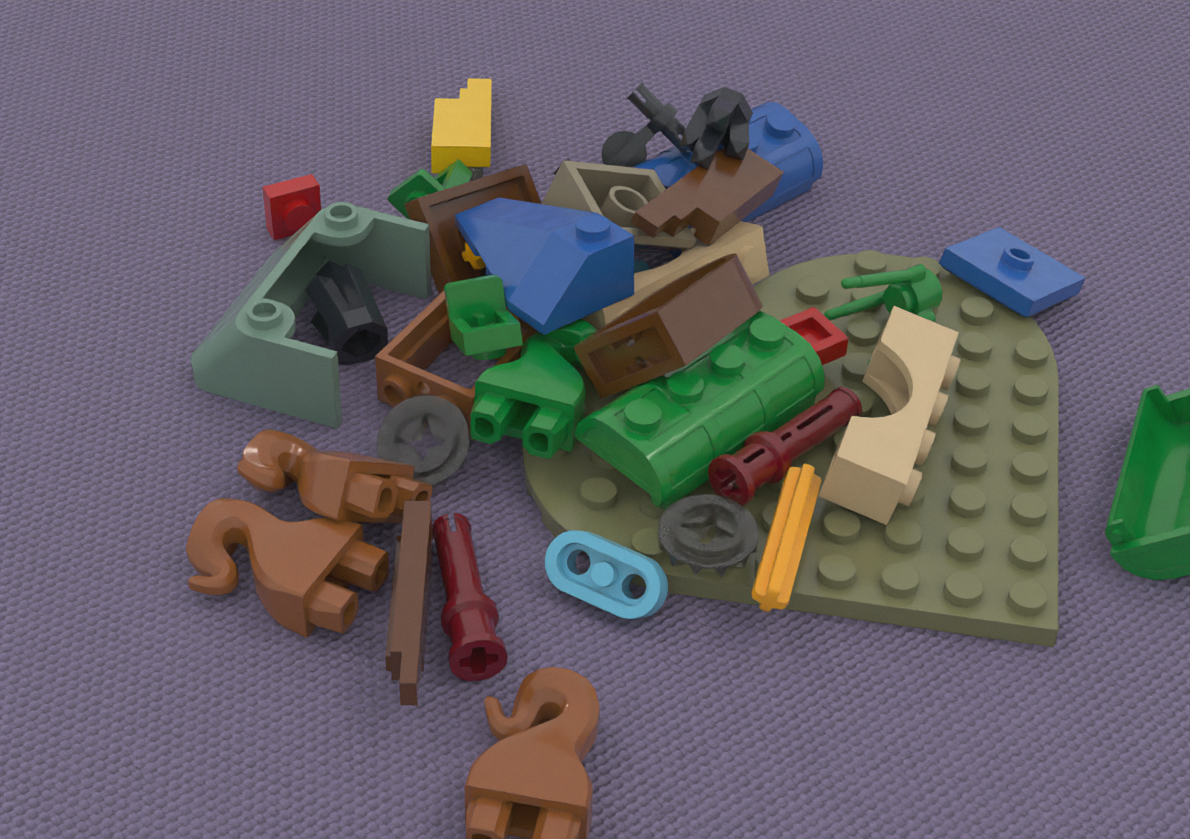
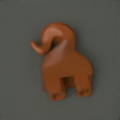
M272 429L263 430L252 438L244 448L242 459L239 460L237 466L238 474L254 489L261 492L276 493L295 481L298 485L300 500L304 506L317 514L337 521L349 520L355 522L401 524L404 502L430 501L433 490L431 484L412 479L415 469L413 465L352 452L319 451L296 436Z
M219 498L209 502L197 516L185 548L188 561L202 575L191 576L188 579V588L202 594L220 596L232 592L239 583V570L231 556L239 544L244 546L250 558L256 592L265 609L284 628L306 638L310 636L317 626L344 634L356 619L359 610L358 593L347 589L352 583L369 591L377 592L389 576L388 552L364 542L362 524L349 520L337 521L331 518L287 522L278 519L264 508L250 501L235 498Z
M559 667L538 669L523 679L510 717L504 715L501 703L497 698L487 696L484 700L488 726L499 742L482 752L474 760L464 786L466 839H507L508 835L527 839H588L592 822L593 786L582 762L597 738L600 722V705L597 694L589 680L573 670Z

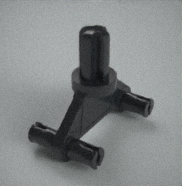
M643 82L636 90L646 99V102H643L634 92L626 99L650 121L636 133L623 130L610 135L602 147L601 155L604 165L634 167L646 161L647 150L645 144L659 131L681 154L686 151L679 147L681 139L678 135L680 134L683 137L686 127L674 117L678 111L670 102L663 106L644 86ZM559 167L553 172L554 175H556Z

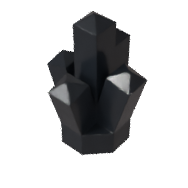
M722 87L703 96L684 131L679 146L682 149L693 152L690 163L709 170L717 152L723 147L724 156L744 160L749 146V124L753 115L744 95L732 89Z
M328 261L316 273L317 277L305 289L318 309L311 323L329 342L332 350L337 351L338 360L352 365L375 359V356L388 344V330L361 269L348 263L342 267Z

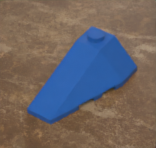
M498 197L455 215V224L473 254L480 256L486 264V275H498L502 279L507 309L543 335L634 295V235L599 213Z

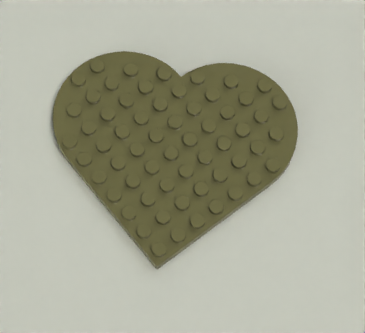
M864 250L858 254L817 258L785 268L755 285L754 289L763 304L759 311L765 312L780 321L812 307H815L824 315L825 311L882 292L888 287V285L844 289L841 286V281L844 278L906 270L918 264H923L926 269L931 270L937 276L943 292L940 306L932 310L936 316L935 323L959 332L951 355L961 360L947 391L939 389L940 392L949 396L936 427L933 428L929 425L926 427L927 430L936 433L922 467L917 464L913 466V469L923 474L910 505L907 507L898 503L888 524L885 525L818 496L789 604L785 609L1054 647L1058 633V369L1053 350L1037 323L1030 316L1024 318L945 270L935 259L923 256L911 258L882 254L875 250ZM884 304L831 320L849 338L847 354L822 366L825 374L824 390L816 395L815 404L831 394L834 389L842 386L849 388L858 396L862 405V414L859 417L878 418L891 415L889 408L882 398L862 382L868 367V361L872 357L875 346L890 315ZM574 367L582 377L586 389L585 417L602 409L631 390V388L601 399L584 367ZM847 426L793 461L791 467L802 468L804 463L815 468L814 474L822 480L821 489L832 458ZM579 440L571 452L558 449L550 459L531 455L523 447V476L528 495H532L539 507L542 523L555 538L566 531L572 530L592 532L655 560L666 574L669 593L759 605V602L752 598L751 592L784 479L775 484L766 483L755 491L754 497L749 503L738 508L730 506L721 500L715 493L710 480H708L677 503L663 510L654 506L650 501L651 495ZM636 575L631 580L632 584L646 587L645 581L640 575Z

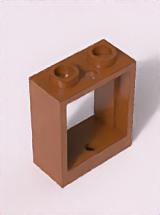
M443 291L375 356L378 400L389 404L393 408L403 410L444 430H449L474 441L470 435L471 412L475 399V385L470 390L425 371L453 342L450 333L445 292ZM510 312L520 322L523 343L529 336L539 332ZM523 345L506 348L507 353L502 357L495 358L498 362L494 366L518 360L521 357Z

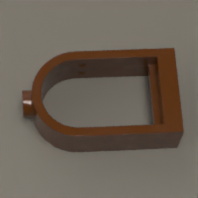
M733 253L711 261L666 284L573 348L599 397L603 399L687 366L756 314L763 307V304L737 254Z

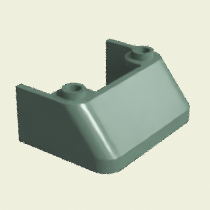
M336 202L322 209L272 253L195 349L191 356L195 384L200 389L209 393L338 429L343 419L337 351L290 339L296 329L295 318L311 299L305 289L317 277L316 273L328 261H331L342 267L348 263L361 269L367 284L428 299L431 294L429 224L358 207L348 202Z

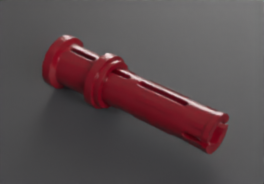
M838 387L831 394L799 413L773 432H755L747 437L743 448L732 455L723 454L714 458L709 464L708 476L715 493L728 505L738 508L749 503L753 499L755 491L766 483L775 484L783 480L793 461L847 426L851 416L859 417L862 414V405L858 396L847 387Z
M454 513L456 532H452L450 530L448 514H445L435 520L432 524V530L447 603L441 612V625L444 633L451 638L453 645L449 650L448 661L452 673L458 678L466 681H482L501 672L506 666L508 654L505 643L496 635L495 631L499 621L496 603L484 594L471 535L470 521L466 516Z

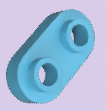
M566 531L558 535L550 543L546 551L545 570L548 578L556 588L625 619L646 618L656 613L665 602L668 592V581L662 567L652 558L588 531ZM582 551H585L590 557V567L584 574L578 571L575 563L576 557ZM636 575H640L646 584L645 593L640 598L634 597L630 591L631 580Z

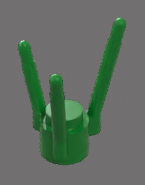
M918 264L906 270L858 275L842 279L841 286L844 289L888 285V287L882 292L829 309L824 313V316L831 321L884 304L889 313L896 306L935 322L936 316L932 310L940 306L943 292L937 276L931 270L926 269L923 264Z

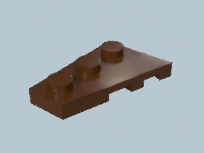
M527 164L441 190L404 204L410 220L429 224L430 268L439 295L444 291V286L447 283L476 278L486 272V267L477 270L472 267L469 261L464 262L462 252L466 250V241L455 224L456 214L498 197L542 204Z

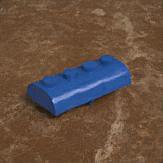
M767 101L751 109L753 115L749 124L748 149L784 173L773 196L741 221L748 222L810 190L813 182L819 180L822 176L824 163L822 151L816 138L788 109L777 102ZM673 146L633 168L655 170L665 189H667L698 167V165L690 163L693 152L686 150L681 154ZM681 250L668 251L675 258L682 254Z

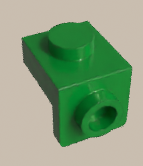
M459 159L435 177H432L426 170L420 169L391 190L388 201L404 217L410 219L404 204L417 198L470 181L473 172Z
M498 275L451 282L444 286L451 339L465 356L472 355V358L477 360H490L504 356L507 353L506 348L523 345L520 322L506 309L503 281Z

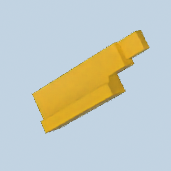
M468 78L467 88H460V99L435 98L431 142V173H440L458 159L466 167H491L492 79Z

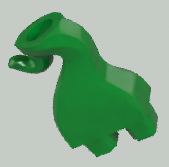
M578 319L545 335L540 332L529 336L523 343L521 357L518 360L496 365L485 370L475 381V399L471 412L470 435L473 440L493 445L503 435L523 439V447L529 454L550 459L558 449L571 452L578 441L574 437L577 423L585 417L586 392L583 379L574 368L583 365L573 347L597 330L589 322Z

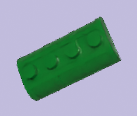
M758 311L687 366L638 384L602 409L585 417L577 423L574 437L651 495L650 501L654 506L666 510L709 480L708 467L714 458L723 454L732 455L743 448L744 441L751 434L758 431L773 432L799 413L813 406L816 395L824 390V369L819 356L811 344L800 334L775 317Z
M1157 384L1145 388L1141 393L1105 528V536L1112 545L1110 551L1112 558L1123 569L1138 577L1164 580L1186 575L1190 576V388L1165 396Z

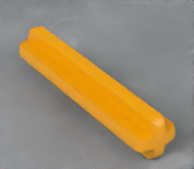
M804 463L802 468L790 467L784 478L751 592L752 598L759 602V609L765 612H770L772 608L783 610L789 604L822 481L819 476L814 474L815 468L810 464Z

